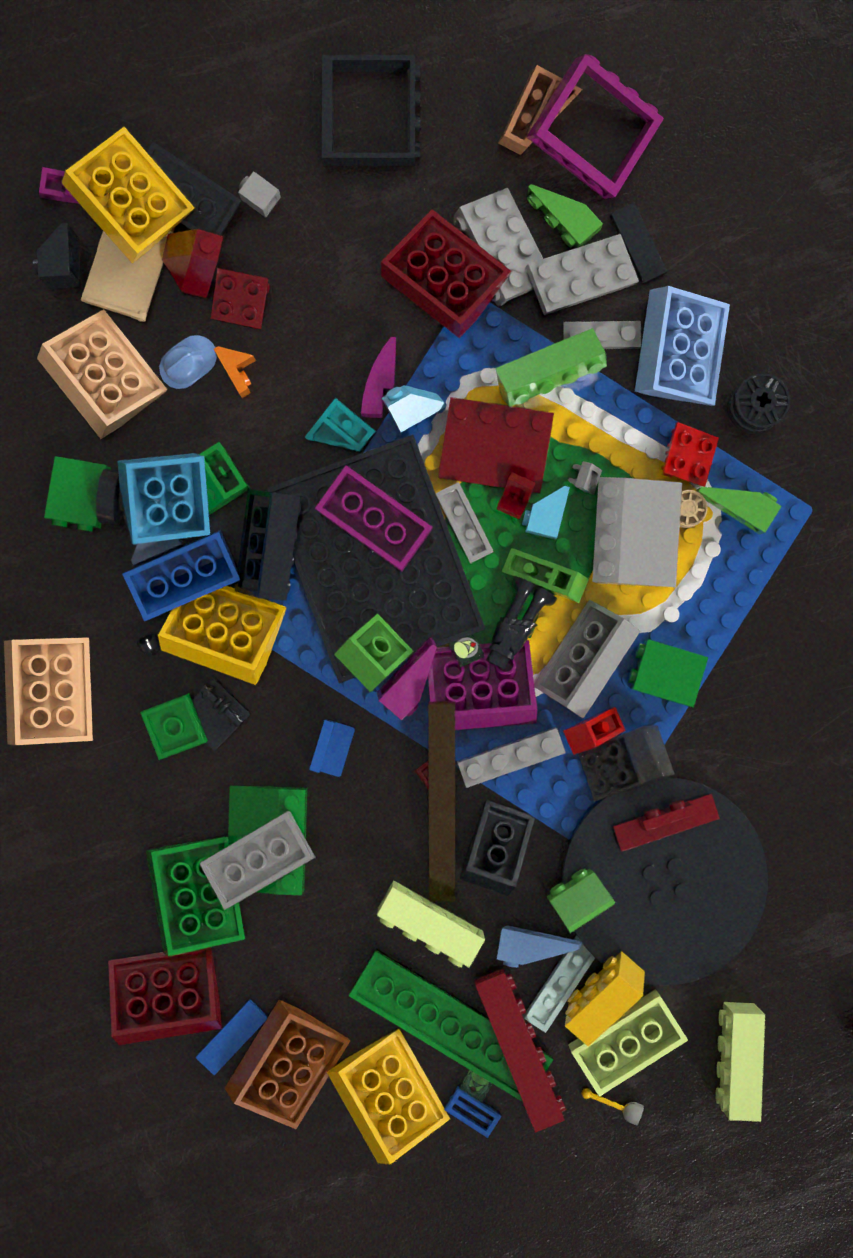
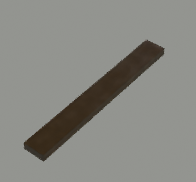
M428 701L429 902L455 901V701Z

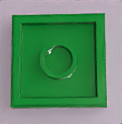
M189 693L140 712L159 760L208 742Z

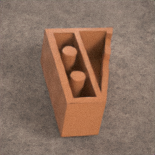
M536 65L528 77L498 142L499 144L521 155L533 143L526 137L562 78ZM577 86L573 88L557 116L583 89Z

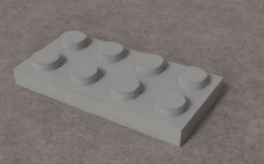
M621 234L529 263L526 266L544 315L636 285L639 282Z
M288 811L199 864L225 910L314 859L315 856L291 812Z

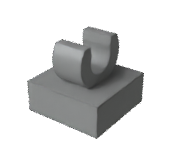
M584 461L582 465H573L572 468L579 471L577 479L569 478L568 481L583 492L594 495L602 470L592 463Z

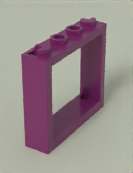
M584 54L574 59L526 138L604 199L616 197L664 118L658 114L655 106L642 101L634 89L625 87L619 82L620 79L616 74L602 68L599 65L600 62L595 57ZM583 72L646 122L611 180L548 131Z

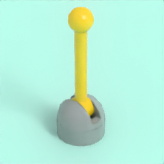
M589 1088L582 1090L583 1098H592L623 1111L625 1120L638 1125L644 1105L630 1102L623 1106L604 1097H599L592 1093Z

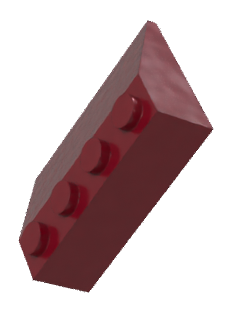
M433 209L381 261V277L458 338L478 319L511 274L510 269Z
M450 397L438 478L505 488L513 472L535 482L532 493L540 494L554 413Z
M212 947L173 956H167L160 952L108 961L112 1038L118 1045L222 1029Z

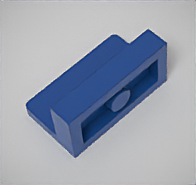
M325 719L309 770L318 773L321 771L340 777L355 728Z

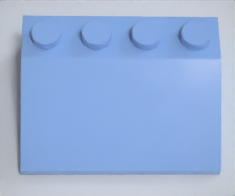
M670 286L650 290L635 392L672 400L715 405L730 304Z

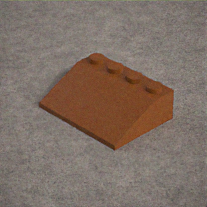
M278 1000L227 1083L225 1090L234 1104L297 1129L329 1077L327 1072L335 1067L350 1040L301 1009Z

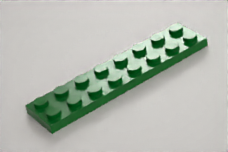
M375 950L350 991L349 997L522 1101L489 1018ZM543 1051L546 1062L542 1063L546 1072L553 1061V1057Z

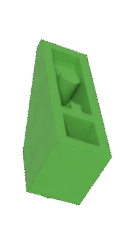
M700 487L696 490L708 503L759 535L767 531L782 507L776 503L777 499L767 492L762 494L760 492Z
M511 548L502 572L507 575L523 578L532 582L537 587L577 603L580 602L589 580L577 571Z

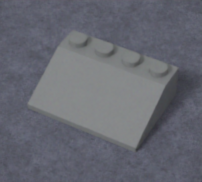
M599 477L592 582L614 585L676 587L682 483Z

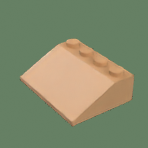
M104 309L43 343L37 357L100 439L120 428L167 391L164 384Z
M89 638L4 641L8 744L27 745L93 741Z

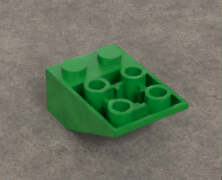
M220 442L199 454L204 456L208 513L210 515L247 492L250 488Z

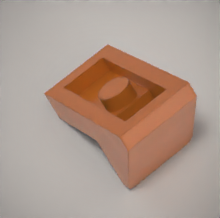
M219 346L214 348L240 396L243 398L251 392L247 386L251 382L245 371L243 370L239 373V370L256 361L254 356Z

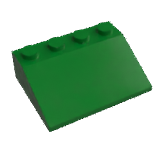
M230 785L229 846L288 811L291 812L306 839L307 788ZM305 864L257 892L279 895H302L305 884Z
M227 836L146 850L163 953L167 956L245 939L239 902L224 910L199 864L228 847L229 841Z

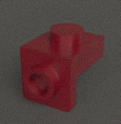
M512 472L497 505V510L520 519L530 500L535 482Z

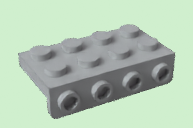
M505 188L459 207L454 214V226L511 270V274L492 298V301H495L499 307L510 299L534 290L526 266L529 263L542 260L543 257L509 189Z

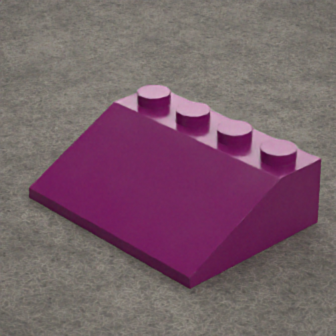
M526 640L521 650L514 656L513 661L509 660L505 670L486 661L491 651L488 649L492 645L491 643L477 644V653L469 658L459 657L454 650V646L436 648L428 674L430 701H455V730L536 724L537 703L529 640Z

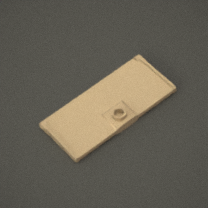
M173 228L168 234L173 233L175 228ZM103 231L81 301L139 321H145L163 266L162 257L167 235L132 264Z

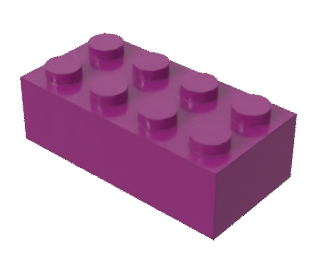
M348 466L344 467L315 508L321 515L401 572L432 531V526Z

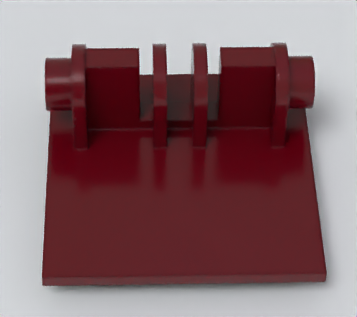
M218 268L211 319L261 329L266 294L269 293L270 288L269 278Z

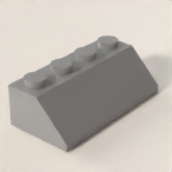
M589 600L534 684L535 688L581 718H584L640 631L626 619Z

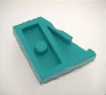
M335 398L305 438L361 451L375 434L376 430Z

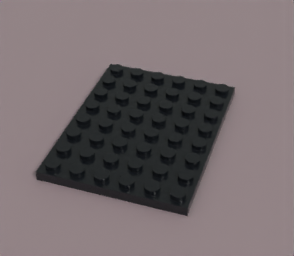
M414 435L267 488L269 492L301 496V511L298 515L296 527L297 539L294 542L293 549L294 563L339 683L353 679L355 676L334 654L376 614H379L413 650L407 658L411 657L429 637L434 640L436 647L485 630ZM345 466H348L432 526V531L402 572L316 511V506Z

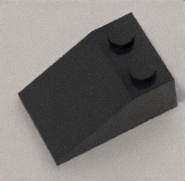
M486 800L465 858L460 880L509 896L516 888L535 817Z

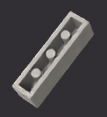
M553 727L458 760L457 763L467 788L565 754L566 752L557 728Z

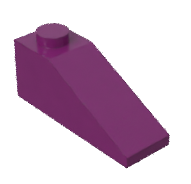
M431 637L377 691L378 700L401 720L406 715H412L418 708V703L420 702L437 648Z

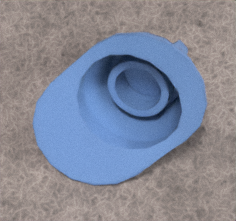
M197 335L187 337L171 348L162 357L159 366L163 381L176 389L187 388L194 384L215 365L217 354L214 351L213 343L207 338Z

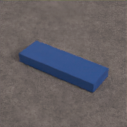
M249 999L199 1052L196 1059L215 1075L267 1020L268 1016Z

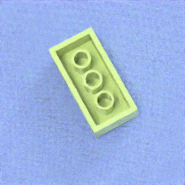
M394 880L378 907L377 916L381 917L379 920L381 923L390 928H393L394 925L404 930L402 933L404 936L413 941H416L417 938L427 943L425 946L427 949L436 954H439L440 951L449 956L448 960L459 967H462L463 964L470 967L485 941L484 933L481 929L435 903L429 902L428 899Z
M655 989L639 999L589 1047L579 1038L568 1045L571 1053L600 1097L682 1045L688 1039Z
M723 1002V1010H719V1025L722 1026V1036H718V1051L721 1052V1062H717V1077L720 1078V1088H716V1103L719 1104L721 1111L725 1113L729 1120L761 1121L765 1014L754 1003Z

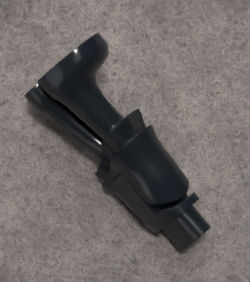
M514 576L511 581V586L515 589L514 598L505 616L500 617V620L497 622L491 642L492 645L488 648L491 651L486 659L489 663L505 670L509 660L513 661L514 656L521 650L528 637L533 633L532 629L538 626L534 623V620L544 606H552L557 600V597L547 590L537 587L522 619H517L525 601L535 587L532 582Z

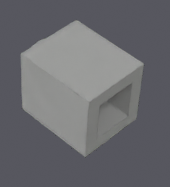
M254 171L250 177L246 176L239 185L240 190L238 193L241 200L264 217L269 214L281 198L279 190Z

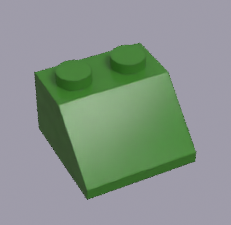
M376 614L351 636L334 655L371 692L413 650L379 614Z
M590 868L577 871L572 875L573 880L565 885L560 883L550 890L551 894L546 896L570 933L615 904L613 898Z

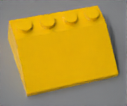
M125 127L67 169L62 180L64 187L132 264L152 249L195 209Z
M225 586L172 609L158 634L160 647L164 652L256 685L267 664L285 615L286 607L263 598L235 592V588Z
M400 1029L394 1030L349 1056L327 1072L378 1163H393L450 1120Z

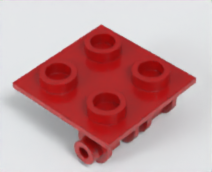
M676 422L675 428L671 430L670 444L667 445L669 450L665 452L667 457L664 466L661 467V470H663L662 475L667 477L674 476L705 487L719 438Z

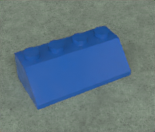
M221 530L123 573L144 621L240 580L232 554Z

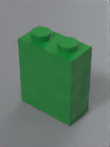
M55 456L44 518L52 520L51 525L67 527V524L71 523L77 524V529L92 532L93 527L101 528L96 512L97 489L103 469L111 470V468L104 464Z
M645 639L643 644L639 643L635 658L639 659L636 669H631L628 683H631L630 689L688 707H694L708 657L649 639Z

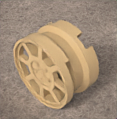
M684 490L681 495L680 527L690 528L699 524L705 518L707 502L699 492Z

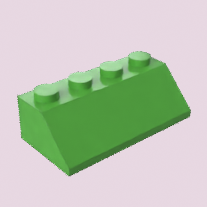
M591 328L497 367L495 370L501 397L510 407L515 404H523L539 394H547L563 384H571L580 377L597 373L602 368L607 367L606 353L594 329Z

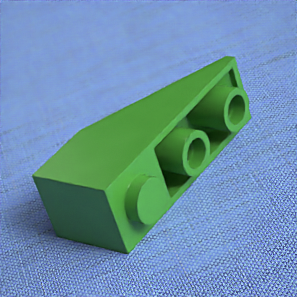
M532 184L528 186L527 200L535 209L539 208L545 214L544 219L552 228L556 227L563 234L561 237L570 248L572 246L574 248L584 246L601 230L603 223L586 204Z

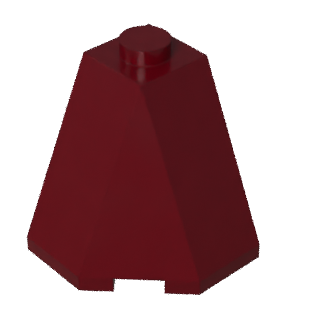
M199 229L167 235L162 261L172 274L181 292L207 298L223 236Z

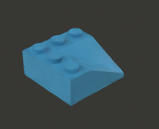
M191 453L118 461L120 490L132 544L210 535L204 456Z

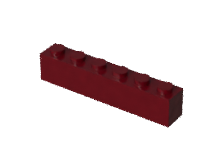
M502 968L475 979L476 988L535 1133L565 1121L562 1112L566 1111L561 1095L556 1097L552 1087L556 1086L551 1071L545 1072L542 1063L546 1062V1058L541 1046L536 1048L532 1039L536 1037L531 1022L525 1023L522 1014L527 1012L522 999H516L512 990L517 987L511 973L506 975Z

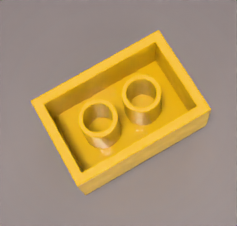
M622 951L616 957L611 956L604 963L603 969L598 974L593 973L587 979L585 986L580 991L578 989L575 990L568 998L569 1004L565 1013L567 1015L565 1027L589 1047L643 997L645 971Z

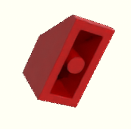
M613 707L565 729L563 732L574 755L595 748L626 730L616 707Z

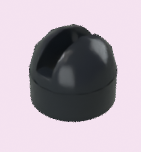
M148 633L137 641V646L142 653L152 655L151 651L155 650L157 652L160 643L154 633Z

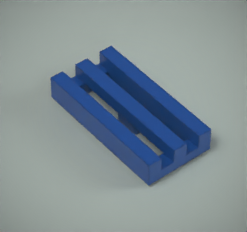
M457 1086L454 1094H452L449 1102L444 1107L446 1112L487 1138L502 1116L501 1113ZM458 1097H463L464 1099H466L473 1105L477 1106L490 1116L494 1117L493 1120L483 1115L470 1105L466 1104ZM453 1105H458L489 1126L486 1129L455 1109Z

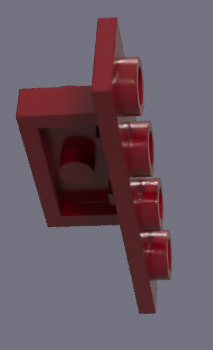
M710 793L684 802V800L675 801L669 804V808L663 810L656 808L644 812L645 816L615 825L613 829L622 852L720 818L713 796Z

